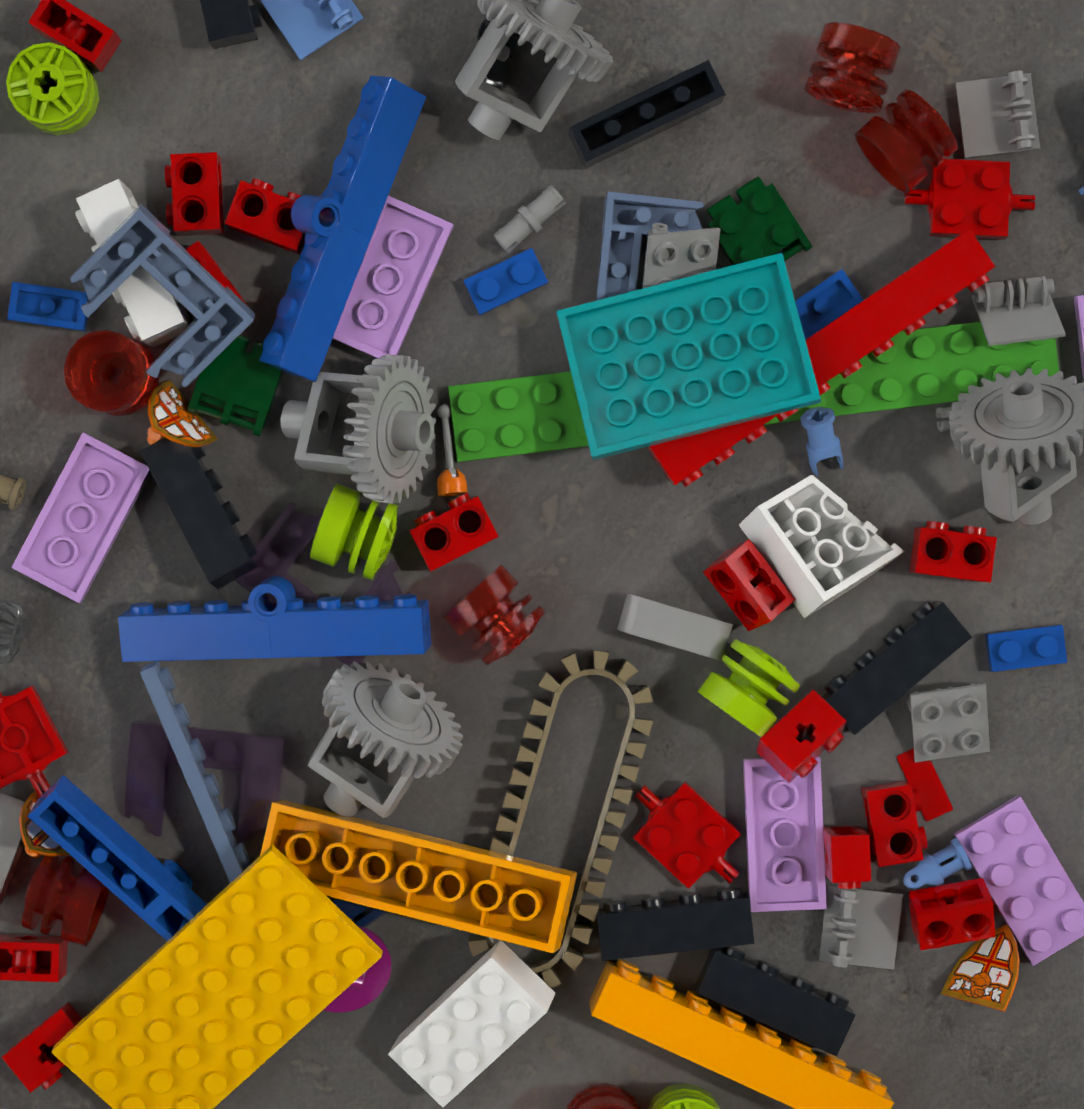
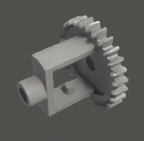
M477 0V6L481 13L486 14V19L491 22L455 82L466 96L478 101L468 118L470 124L483 134L500 140L513 119L541 133L577 74L580 80L586 78L588 82H597L605 76L613 63V57L609 55L610 52L604 49L601 43L594 40L595 37L584 32L581 26L573 24L582 9L575 0H540V2L538 0ZM514 32L520 35L518 40L519 46L523 45L526 41L532 43V55L541 49L546 53L545 63H548L553 57L557 59L530 104L483 81L496 59L504 62L508 58L510 48L505 44Z
M383 355L372 360V364L364 368L366 374L363 375L319 372L316 382L312 383L309 400H290L282 410L281 429L283 434L287 438L299 439L294 457L296 463L307 471L351 475V480L357 484V490L362 492L366 498L376 502L393 504V502L401 503V499H408L409 491H416V481L422 482L423 480L421 469H428L429 465L426 460V454L432 455L433 450L430 446L433 439H435L434 424L436 419L431 417V413L435 409L436 404L429 403L434 392L433 389L427 388L430 378L429 376H423L425 368L418 366V360L411 359V356ZM341 392L353 393L359 397V403L352 402L348 403L347 406L356 412V417L347 418L344 421L352 425L354 431L351 434H345L343 437L346 440L354 441V446L344 445L342 456L326 455Z
M1027 368L1024 375L1021 376L1016 370H1011L1008 378L997 373L995 374L994 382L983 378L980 380L981 387L970 385L968 387L969 394L960 393L958 395L959 402L952 403V411L949 412L951 439L956 450L961 451L965 459L971 457L975 465L980 464L984 504L990 513L1004 520L1012 522L1017 520L1027 525L1043 523L1052 515L1051 495L1077 477L1075 456H1081L1084 447V382L1077 384L1075 376L1063 379V372L1061 371L1049 377L1048 369H1043L1038 375H1034L1032 368ZM1014 463L1016 465L1017 472L1019 473L1016 476L1014 474ZM1025 463H1030L1031 466L1023 471Z
M365 661L362 666L357 662H353L350 667L344 664L340 670L337 669L324 689L322 705L325 707L324 715L330 717L329 727L308 761V767L331 782L324 793V801L332 811L342 816L351 817L357 814L363 804L382 818H386L395 811L415 778L418 779L424 774L426 777L431 778L435 774L443 773L445 769L451 766L463 745L460 743L463 734L458 732L461 726L453 722L455 718L454 713L444 711L447 706L445 702L434 700L437 695L434 691L425 692L423 690L424 683L419 682L416 684L411 681V675L406 674L403 678L400 677L396 668H392L389 673L380 663L374 668L368 661ZM342 737L349 739L347 745L349 749L357 744L362 745L360 758H364L371 752L375 754L374 766H378L384 759L387 760L389 773L393 772L397 765H400L402 767L401 777L394 788L335 748L334 744L337 739Z

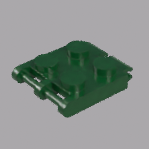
M759 176L735 191L741 201L740 204L737 205L729 194L707 208V212L713 220L707 227L721 229L719 245L732 265L775 255L796 240L798 244L783 253L784 261L801 250L807 252L812 248L809 239L773 183L765 186Z
M239 335L199 374L187 412L194 415L200 412L220 419V424L228 426L229 423L252 430V435L260 437L283 371L259 361L263 353V343L256 341L252 353H249L246 350L250 339ZM203 401L211 405L223 408L224 410L223 412H220L218 410L200 405V402ZM233 412H235L243 416L255 419L257 421L256 423H252L247 420L232 416Z

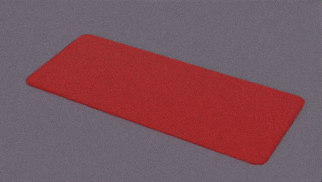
M914 748L897 756L907 781L912 784V789H918L921 811L926 821L933 820L953 810V806L931 760L915 762Z

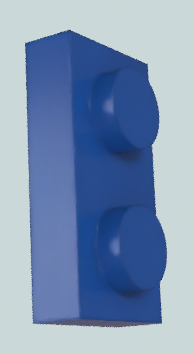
M533 248L463 280L480 316L548 284V280Z
M843 269L795 301L805 340L863 301V298Z
M12 282L7 320L86 332L88 317L83 314L81 305L89 302L86 292Z
M1063 625L985 634L990 672L1068 663Z

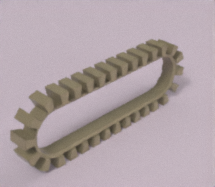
M593 649L594 668L579 670L575 652L560 658L570 673L560 683L547 671L542 676L538 686L554 692L551 704L549 705L534 697L529 714L547 716L544 728L527 720L523 732V738L540 739L536 751L520 743L516 755V761L532 762V769L529 774L513 766L509 779V784L526 786L524 796L507 789L502 803V807L519 809L517 820L500 811L495 829L496 831L513 832L510 842L493 834L489 851L513 856L557 703L564 688L573 680L586 675L604 676L617 683L624 691L628 701V718L561 947L549 958L539 963L526 964L534 973L542 972L544 982L550 988L561 984L560 976L552 966L562 959L576 971L584 958L583 952L568 945L571 937L588 945L592 926L586 923H576L577 914H580L595 922L599 904L598 901L582 900L585 890L602 898L606 884L605 878L588 876L591 867L608 875L612 864L611 855L595 854L597 846L600 844L615 852L619 834L617 832L602 831L603 825L607 821L622 829L626 812L622 809L609 808L611 798L629 806L632 796V787L616 785L618 774L636 782L640 768L638 764L622 763L626 751L640 759L643 758L647 744L645 741L629 740L631 730L634 728L649 736L653 724L652 718L635 717V704L653 702L649 686L646 685L632 693L630 692L625 682L635 675L638 670L626 659L616 675L604 670L609 651ZM482 935L469 936L468 939L472 957L491 949L496 944L494 938Z

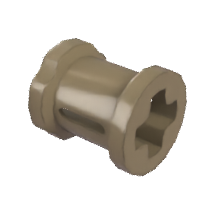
M0 475V503L7 504L10 510L17 511L25 494L27 480L22 477L15 480Z

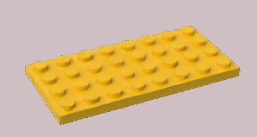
M271 845L59 1040L51 1052L112 1109H213L382 957L383 950L274 845Z

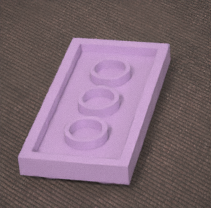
M388 195L332 339L375 358H380L383 355H398L454 224Z
M83 432L11 568L78 603H82L151 473L149 467Z
M820 756L815 759L818 761V764L806 777L802 779L798 775L790 783L763 758H743L748 896L750 898L751 912L827 909Z
M1015 796L953 833L965 850L978 877L984 878L994 904L1031 965H1036L1084 936V902L1020 796Z

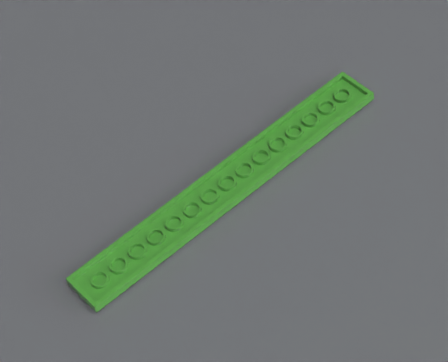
M980 322L917 329L908 336L904 331H901L891 338L895 344L876 358L872 352L861 358L859 361L863 367L845 379L839 373L827 381L831 388L820 395L821 403L799 408L797 412L782 422H779L777 417L764 425L801 421L800 417L807 410L816 407L831 408L836 417L959 402L958 395L960 393L969 394L968 387L970 385L981 387L980 380L983 378L994 382L995 374L997 373L1008 378L1011 370H1016L1021 376L1024 375L1027 368H1032L1034 375H1038L1043 369H1048V376L1051 377L1059 372L1055 338L989 346ZM571 371L448 386L457 462L589 447Z

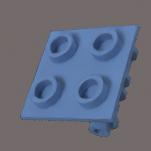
M260 0L300 61L364 19L352 0Z

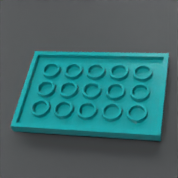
M782 253L556 311L593 460L821 403Z

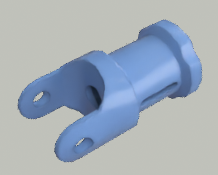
M824 407L807 410L800 417L802 427L807 430L809 441L806 444L812 472L818 477L816 464L821 460L836 456L838 465L842 470L843 455L840 440L834 435L832 425L835 421L834 411L831 408Z
M958 839L950 840L951 845L932 855L928 853L923 854L924 860L918 861L917 866L904 875V885L913 890L925 884L939 886L944 883V878L963 868L967 871L970 870L972 865ZM951 857H954L953 861L947 863L944 866H940V863L944 862L945 860ZM912 876L916 878V882L911 881Z

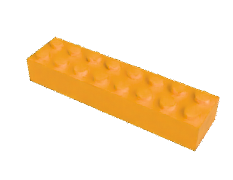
M287 800L272 802L260 854L261 856L271 845H274L328 897L549 953H555L561 947L577 872L352 816L346 817L332 811Z
M618 959L617 963L607 960L589 999L591 1016L792 1108L891 1109L894 1104L886 1091L887 1087L880 1083L882 1079L875 1074L860 1069L859 1074L846 1068L847 1063L828 1053L822 1058L811 1052L812 1047L799 1039L791 1038L790 1042H787L776 1036L777 1030L764 1023L757 1022L755 1026H752L742 1020V1014L729 1007L722 1006L721 1010H717L707 1004L709 1000L706 997L691 990H688L686 995L673 989L674 984L671 981L653 974L652 979L638 973L639 967L626 960Z

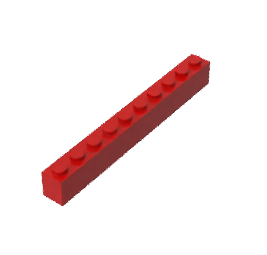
M970 228L805 340L820 395L831 388L827 381L839 373L845 379L863 367L859 360L870 352L876 358L895 344L891 338L903 330L908 336L926 324L923 318L924 315L933 309H936L938 314L957 303L958 300L954 295L965 287L971 293L990 280L986 273L996 266ZM799 408L652 445L647 449L673 486L681 482L684 487H687L704 475L700 470L701 467L711 460L714 461L716 466L735 454L732 448L733 445L742 439H745L750 444L767 432L764 424L777 417L779 422H782L797 412Z

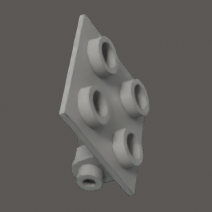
M1023 71L1009 72L1008 76L955 83L964 159L1040 149L1031 73L1023 74Z
M654 223L647 235L642 289L716 270L721 229L709 228L669 232L666 224Z
M1044 275L1026 278L1025 287L1023 279L1018 278L1016 279L1015 290H1013L1011 280H1005V284L1003 281L986 282L982 287L975 290L972 300L989 346L1066 336L1050 295L1054 293V281L1052 278L1046 279Z
M970 683L968 686L954 688L948 686L947 689L936 688L933 691L926 692L913 691L910 696H906L908 711H911L915 762L990 752L986 683Z
M827 885V909H824L819 961L832 962L833 966L844 968L848 967L849 964L894 970L903 894L865 889H841L838 886Z

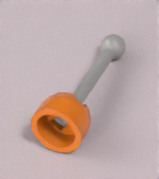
M443 404L439 406L437 414L442 419L446 469L440 473L437 479V495L439 497L464 495L468 493L465 475L454 468L449 421L452 415L451 407Z

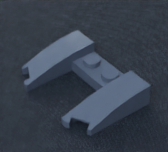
M607 192L603 211L602 242L595 301L635 291L641 238H648V231L652 229L654 223L666 224L669 232L702 229L696 211L704 208L703 202Z
M140 204L70 277L72 283L79 280L82 281L89 302L82 304L81 309L83 314L89 317L140 265L148 271L196 318L146 369V373L157 378L161 368L183 375L181 386L187 387L254 321L255 313L227 286L224 288L169 235L170 231Z

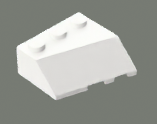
M813 475L808 476L757 506L739 524L747 538L751 540L796 599L793 603L804 619L853 589L905 552L895 543L890 546L876 534L878 529L869 521L863 523L848 511L847 503Z

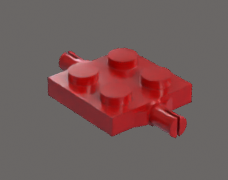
M934 158L932 161L931 182L928 189L905 188L904 205L917 204L927 206L930 216L929 236L958 237L970 228L977 239L1006 240L1008 237L1009 215L1012 209L1034 211L1036 203L1034 202L1036 200L1035 195L1013 194L1010 185V162Z
M34 685L15 695L2 696L0 692V789L15 781L29 778L38 798H40L51 787L43 771L51 762L68 754L69 751Z
M686 781L671 795L661 800L646 785H643L640 791H637L634 797L650 810L646 822L633 834V838L688 889L703 874L712 869L724 878L728 884L733 882V877L736 878L740 872L723 857L730 845L741 835V832Z

